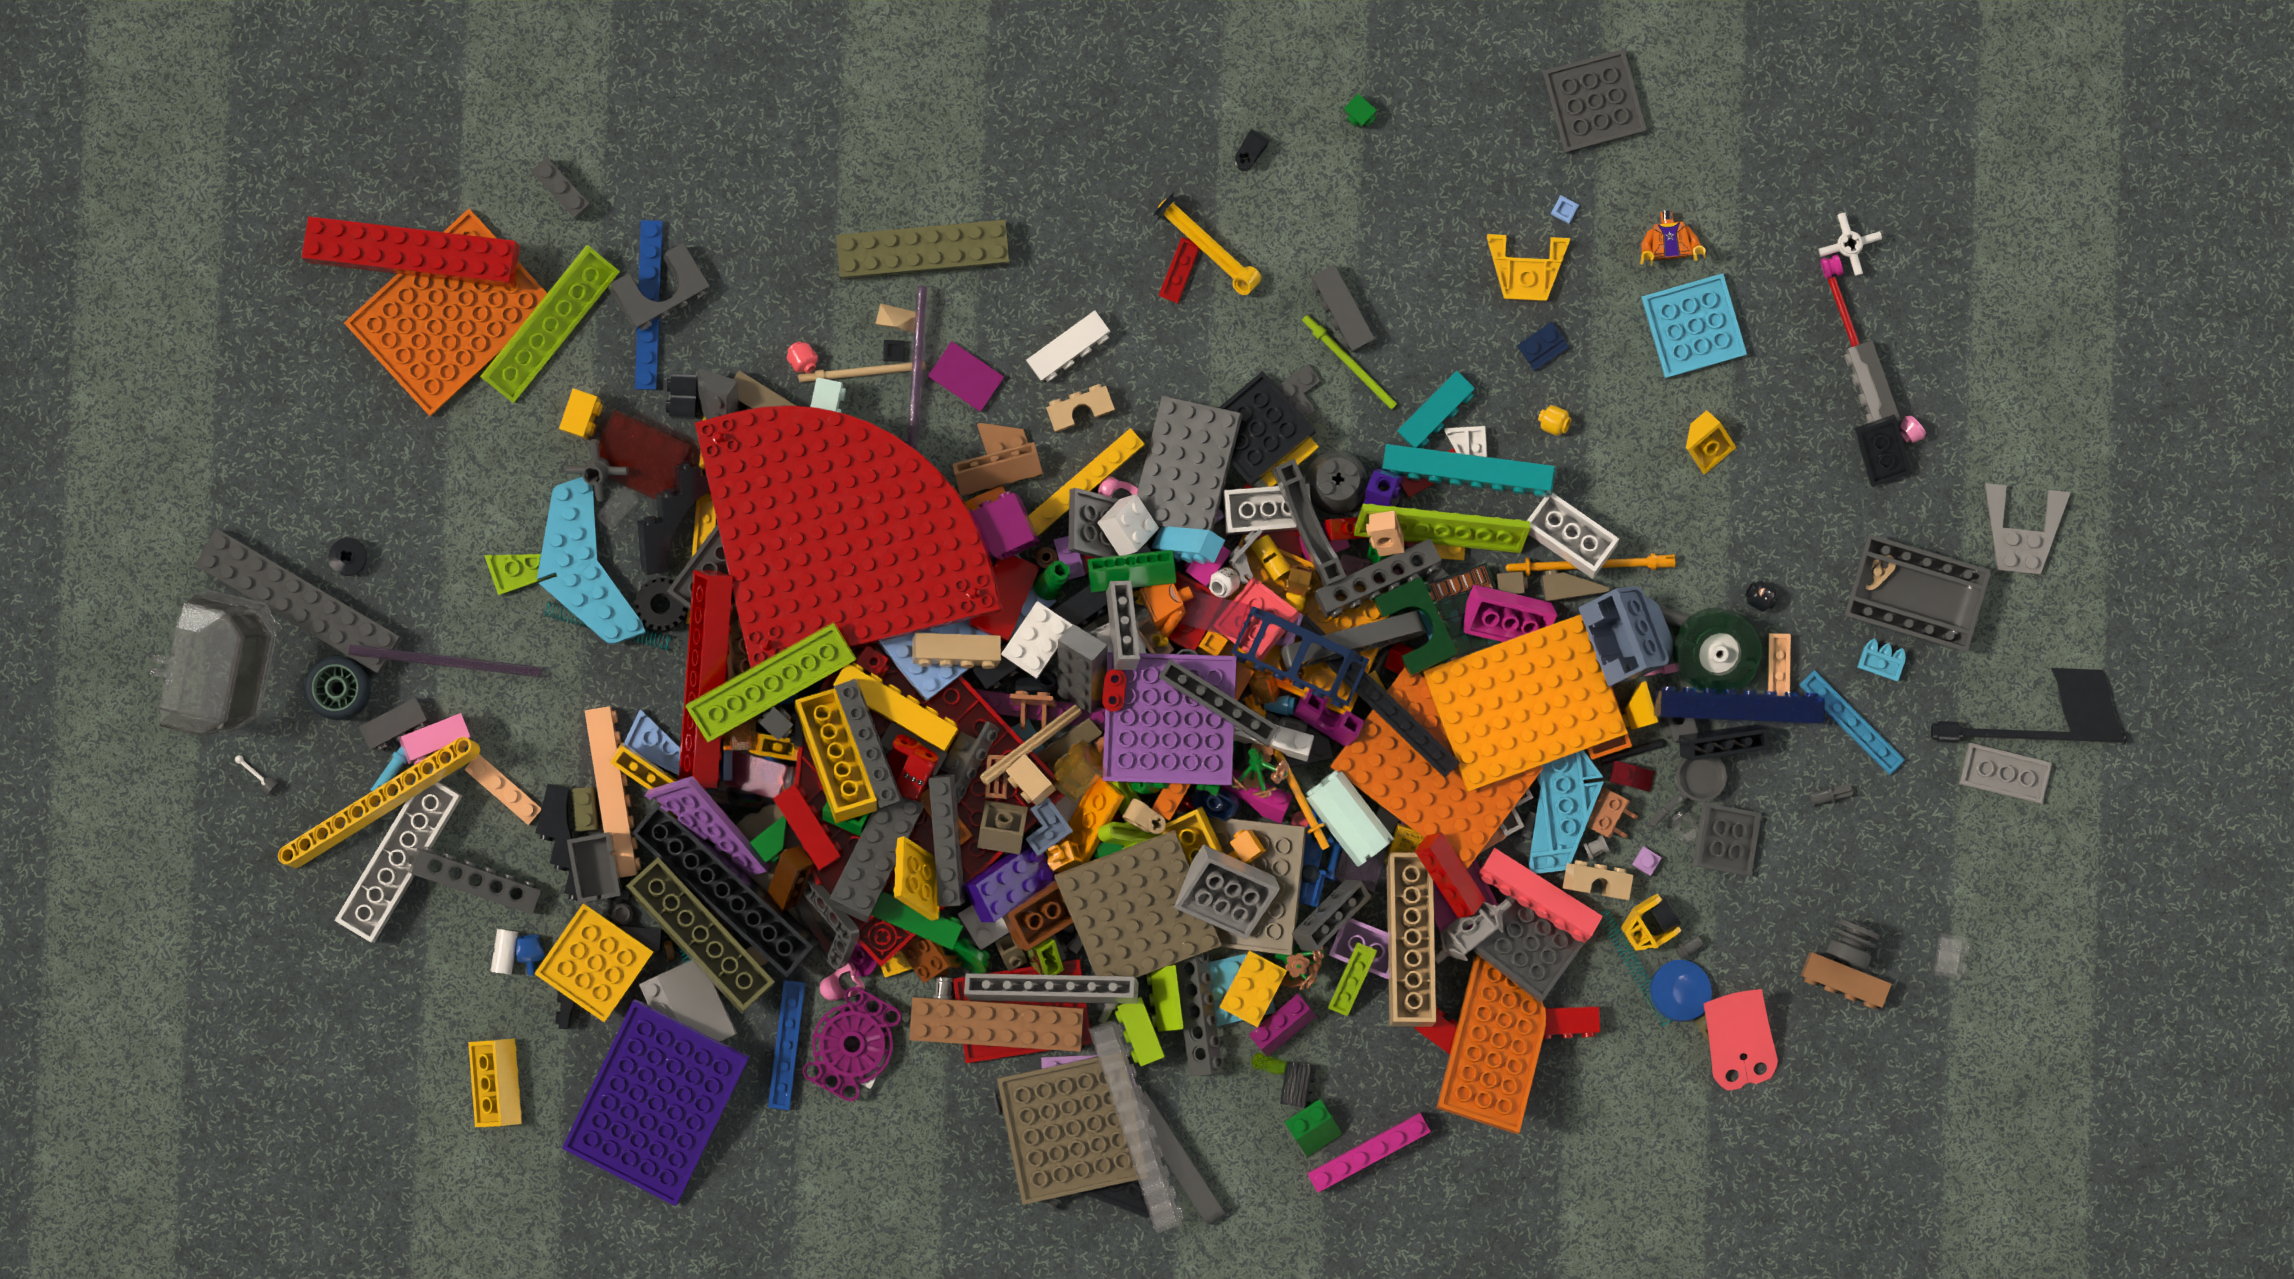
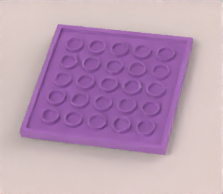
M1108 652L1107 672L1115 669L1113 652ZM1139 653L1140 660L1136 670H1121L1127 678L1123 708L1117 712H1110L1105 709L1103 781L1232 786L1234 726L1161 681L1159 675L1169 659L1235 699L1237 657ZM1115 675L1112 677L1111 681L1113 683H1117L1119 681V677ZM1111 697L1109 699L1110 704H1115L1117 702L1116 697Z

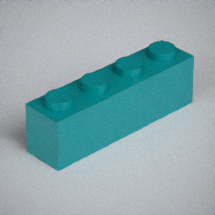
M1456 371L1396 433L1410 447L1422 449L1430 441L1427 437L1432 432L1437 434L1444 426L1442 422L1447 417L1451 419L1459 411L1457 406L1462 401L1466 404L1474 396L1472 391L1475 388Z

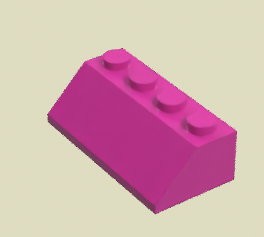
M1473 585L1466 602L1463 632L1505 642L1554 624L1557 613L1551 602Z

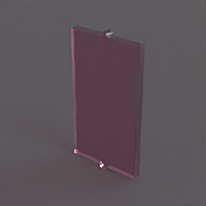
M1191 590L1194 598L1184 602L1186 614L1179 624L1238 639L1242 624L1245 623L1244 618L1248 605Z
M733 750L732 780L725 781V785L773 798L782 792L783 785L786 784L785 777L788 766Z

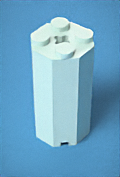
M1335 770L1322 779L1318 785L1305 793L1308 804L1357 867L1365 863L1368 857L1372 858L1394 839L1342 771L1338 772Z

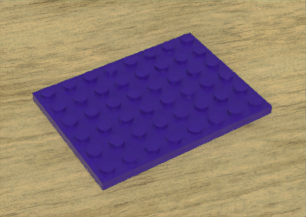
M634 999L562 1149L676 1206L739 1080L749 1056Z

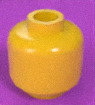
M1550 405L1546 410L1542 409L1538 417V421L1541 422V429L1555 436L1566 433L1571 424L1568 411L1554 405Z

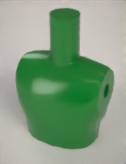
M1131 782V789L1140 794H1154L1162 789H1167L1169 786L1167 783Z

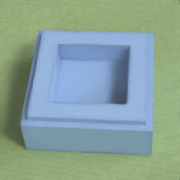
M1560 195L1550 215L1569 224L1579 205Z

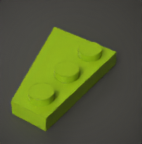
M541 554L484 555L498 595L557 575L554 574L537 580Z

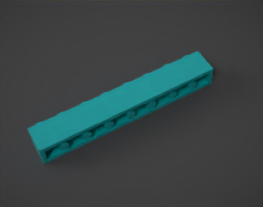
M1386 444L1382 466L1383 471L1408 476L1409 480L1420 481V478L1437 484H1440L1441 481L1450 482V485L1453 486L1469 484L1475 489H1483V486L1492 487V490L1497 492H1504V489L1513 490V493L1520 495L1530 492L1534 493V496L1537 497L1552 495L1556 472L1555 466L1390 444Z

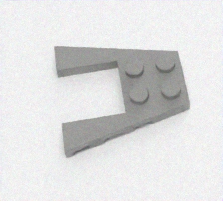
M1985 483L1984 487L1986 490L1997 570L2040 575L2070 492L2048 490L2044 532L2003 528L2007 485Z

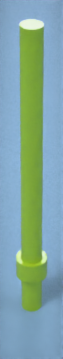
M1308 314L1302 319L1313 331L1312 334L1317 339L1320 338L1391 410L1397 405L1326 333L1327 330L1322 325L1319 326Z

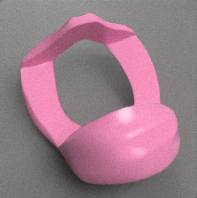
M1109 476L1100 483L1098 494L1112 498L1115 490L1124 488L1132 495H1138V488L1131 483L1119 481Z
M848 962L846 966L837 969L832 975L821 981L820 993L825 999L836 1001L845 998L846 991L840 986L839 977L847 971H851V978L857 984L856 987L865 989L863 982L856 977L857 971L853 963ZM852 990L849 992L848 997H854L860 993L857 990Z

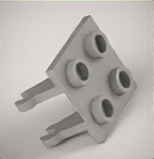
M1260 529L1257 532L1252 530L1243 540L1245 545L1242 548L1237 546L1228 556L1231 559L1228 564L1237 572L1242 584L1248 583L1244 576L1249 579L1253 577L1245 550L1262 533Z

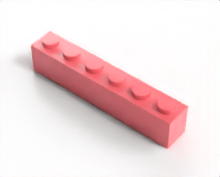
M1496 848L1488 854L1477 873L1485 883L1494 885L1501 893L1513 897L1520 905L1532 909L1539 917L1551 921L1556 928L1570 933L1577 941L1585 943L1593 935L1603 917Z

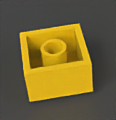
M573 388L559 429L565 433L588 440V437H592L596 429L594 424L595 417L600 416L603 408L601 399Z

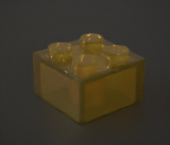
M1083 739L1078 744H1074L1064 758H1060L1054 765L1055 788L1073 802L1103 775L1102 754Z

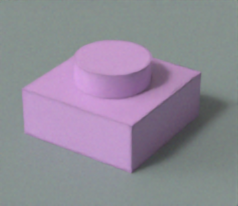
M1643 846L1632 866L1651 876L1662 857Z

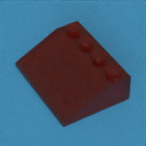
M613 410L599 442L600 457L605 458L610 466L628 467L629 469L628 475H609L607 478L656 500V493H661L664 489L674 488L676 484L674 466L681 465V462L687 461L693 448L683 441L616 410Z

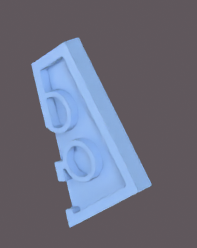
M640 709L624 744L650 762L679 775L680 747Z

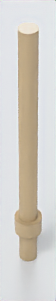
M925 361L834 371L815 370V373L798 374L799 383L816 381L817 377L829 380L925 370L926 366Z

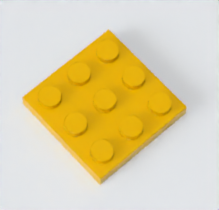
M905 836L897 838L894 897L929 920H937L939 918V900L935 856Z

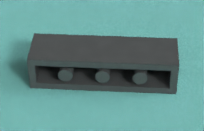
M1335 264L1313 275V282L1310 283L1315 294L1320 293L1323 299L1320 303L1326 313L1329 311L1333 317L1330 322L1335 331L1339 330L1343 338L1340 340L1345 350L1350 349L1352 353L1373 342L1374 337Z

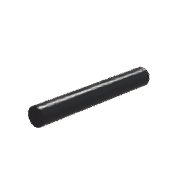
M1661 739L1601 756L1600 760L1602 765L1661 748L1663 747V742Z

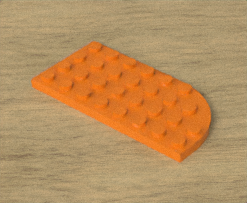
M1475 954L1436 1109L1518 1134L1520 1133L1544 1036L1546 1011L1545 1007H1543V1002L1537 1001L1478 954Z

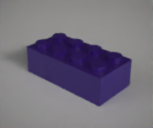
M1024 842L1021 846L1020 854L1008 853L963 885L981 922H996L1055 880V872L1049 867L1045 852L1038 857L1029 843Z

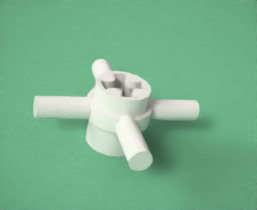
M1846 213L1838 214L1843 234L1839 237L1837 244L1819 248V255L1822 257L1840 252L1842 255L1850 257L1855 276L1861 275L1863 271L1858 254L1862 250L1863 245L1882 240L1881 233L1879 231L1861 237L1858 233L1850 230ZM1850 238L1855 240V249L1853 250L1849 246L1845 247L1844 244Z

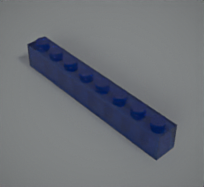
M1662 686V691L1655 690L1654 716L1824 723L1825 698H1819L1818 693H1805V697H1797L1798 692H1785V696H1777V691H1764V695H1757L1756 690H1744V694H1736V690L1724 689L1723 693H1716V689L1703 688V692H1696V688L1683 687V692L1675 691V687Z

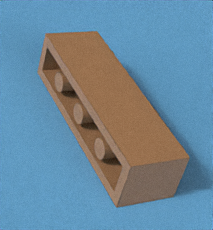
M1034 442L952 464L960 495H970L976 491L993 489L1002 484H1011L1017 480L1034 478L1037 475L1043 474Z
M1809 952L1800 975L1805 977L1804 982L1816 986L1817 983L1825 985L1824 990L1834 994L1840 991L1845 993L1844 998L1854 1002L1858 998L1865 1001L1864 1006L1876 1010L1877 1006L1883 1008L1892 985L1813 952Z

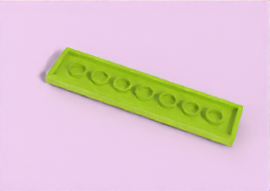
M586 245L480 377L514 403L620 271L590 246Z
M1363 504L1355 525L1354 536L1371 537L1368 536L1366 529L1370 514L1395 511L1404 535V541L1421 543L1431 539L1433 544L1521 553L1530 531V521Z
M833 622L686 704V708L707 742H710L856 660V657Z

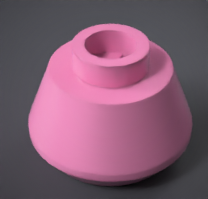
M1905 416L1899 426L1902 439L1906 443L1908 441L1914 443L1925 438V429L1913 416Z

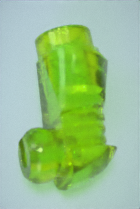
M1260 1052L1254 1054L1251 1059L1252 1066L1256 1071L1258 1069L1266 1070L1274 1075L1285 1073L1286 1061L1269 1056L1265 1057Z

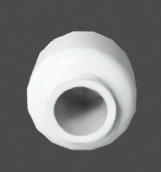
M1222 567L1211 575V580L1208 583L1209 589L1215 596L1226 598L1238 589L1240 584L1239 576L1233 569Z

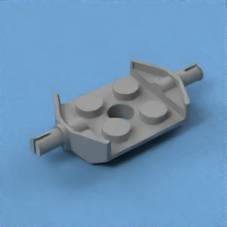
M1507 899L1498 906L1483 902L1474 915L1457 918L1441 931V947L1443 950L1435 955V961L1439 964L1448 956L1467 961L1468 959L1465 955L1497 929L1503 933L1501 915L1512 906ZM1473 924L1471 929L1466 930L1469 925Z

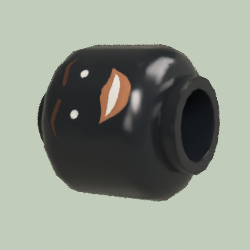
M1761 580L1756 583L1752 582L1745 593L1747 604L1761 612H1765L1769 608L1773 609L1778 601L1776 589Z

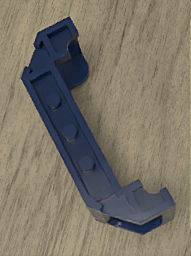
M1254 606L1251 607L1231 651V654L1237 657L1238 662L1243 664L1246 661L1254 663L1253 668L1262 672L1268 669L1274 672L1272 676L1282 681L1285 678L1292 680L1293 686L1302 690L1307 687L1313 690V695L1324 699V696L1329 697L1332 700L1331 704L1343 709V706H1349L1370 660L1351 649ZM1251 617L1262 620V624L1249 652L1243 654L1236 651ZM1270 624L1302 638V643L1287 672L1257 660L1255 657ZM1311 643L1344 657L1343 664L1329 691H1325L1297 677V672ZM1354 662L1362 666L1346 701L1338 697L1337 691L1350 663Z

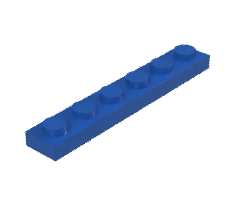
M784 980L768 1108L790 1110L805 982Z

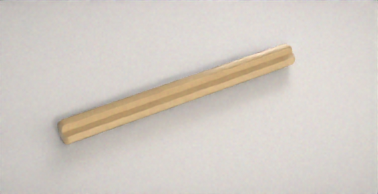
M1073 705L982 773L980 776L981 780L986 785L992 782L1024 754L1027 756L1079 717L1082 713L1081 709L1077 705Z

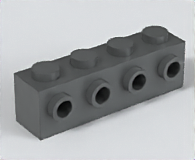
M779 703L755 716L758 722L777 740L781 737L785 739L792 732L791 727L793 724L790 721L792 717Z

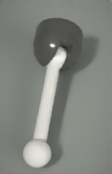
M236 756L235 762L242 764L261 781L263 792L268 796L273 794L280 783L272 777L263 778L244 761L242 756Z

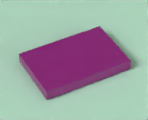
M952 341L928 375L933 381L979 412L982 411L1004 379V376Z

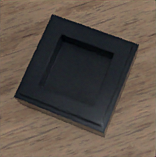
M884 340L883 361L905 362V340Z

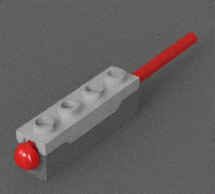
M1836 277L1828 279V283L1851 343V348L1846 350L1847 354L1844 355L1847 366L1852 367L1854 374L1851 375L1854 386H1858L1861 394L1858 397L1862 407L1866 406L1868 412L1865 415L1867 423L1893 414L1898 422L1901 419L1873 341L1860 344Z

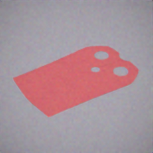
M1762 989L1732 993L1704 1003L1712 1071L1716 1082L1726 1090H1735L1742 1088L1746 1083L1758 1084L1770 1079L1775 1072L1778 1060ZM1742 1053L1747 1054L1746 1060L1740 1059ZM1757 1063H1765L1767 1070L1764 1074L1757 1075L1754 1073V1066ZM1734 1069L1738 1071L1739 1077L1736 1081L1729 1082L1726 1080V1073L1729 1070Z

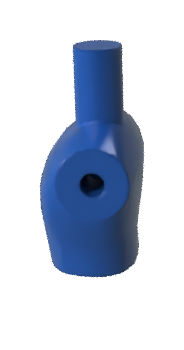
M537 934L517 937V962L527 964V974L530 976L535 975V962L544 959L543 946Z

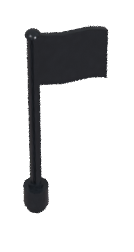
M2050 668L2058 684L2062 711L2070 732L1963 728V726H1959V722L1937 721V723H1932L1931 739L1946 743H1958L1962 737L2114 742L2124 745L2127 742V735L2125 732H2121L2114 714L2106 676L2102 670Z

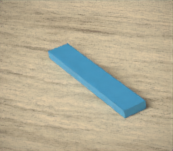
M1815 670L1799 684L1889 775L1905 761Z

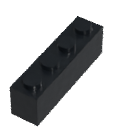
M1753 724L1679 735L1680 756L1694 761L1768 750V729Z

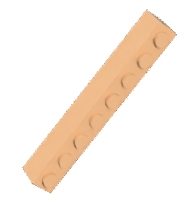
M610 706L585 710L604 833L612 832L615 851L611 852V855H616L620 878L639 875L638 870H641L640 857L636 858L635 849H638L637 838L632 836L631 828H635L633 815L629 816L628 807H631V798L625 792V786H628L627 775L610 764V758L617 750L618 744H621L620 732H616L615 723H618L616 710L613 711Z

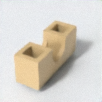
M1101 384L1090 387V392L1081 394V391L1069 395L1070 399L1061 401L1060 398L1049 402L1050 406L1046 407L1055 433L1075 426L1072 414L1079 406L1089 407L1095 418L1114 412L1115 409L1107 387H1102Z
M1575 860V864L1567 863L1563 889L1590 893L1592 883L1596 879H1600L1603 884L1602 896L1629 900L1633 875L1626 874L1627 869L1614 867V871H1609L1607 866L1595 864L1594 868L1587 867L1588 862Z

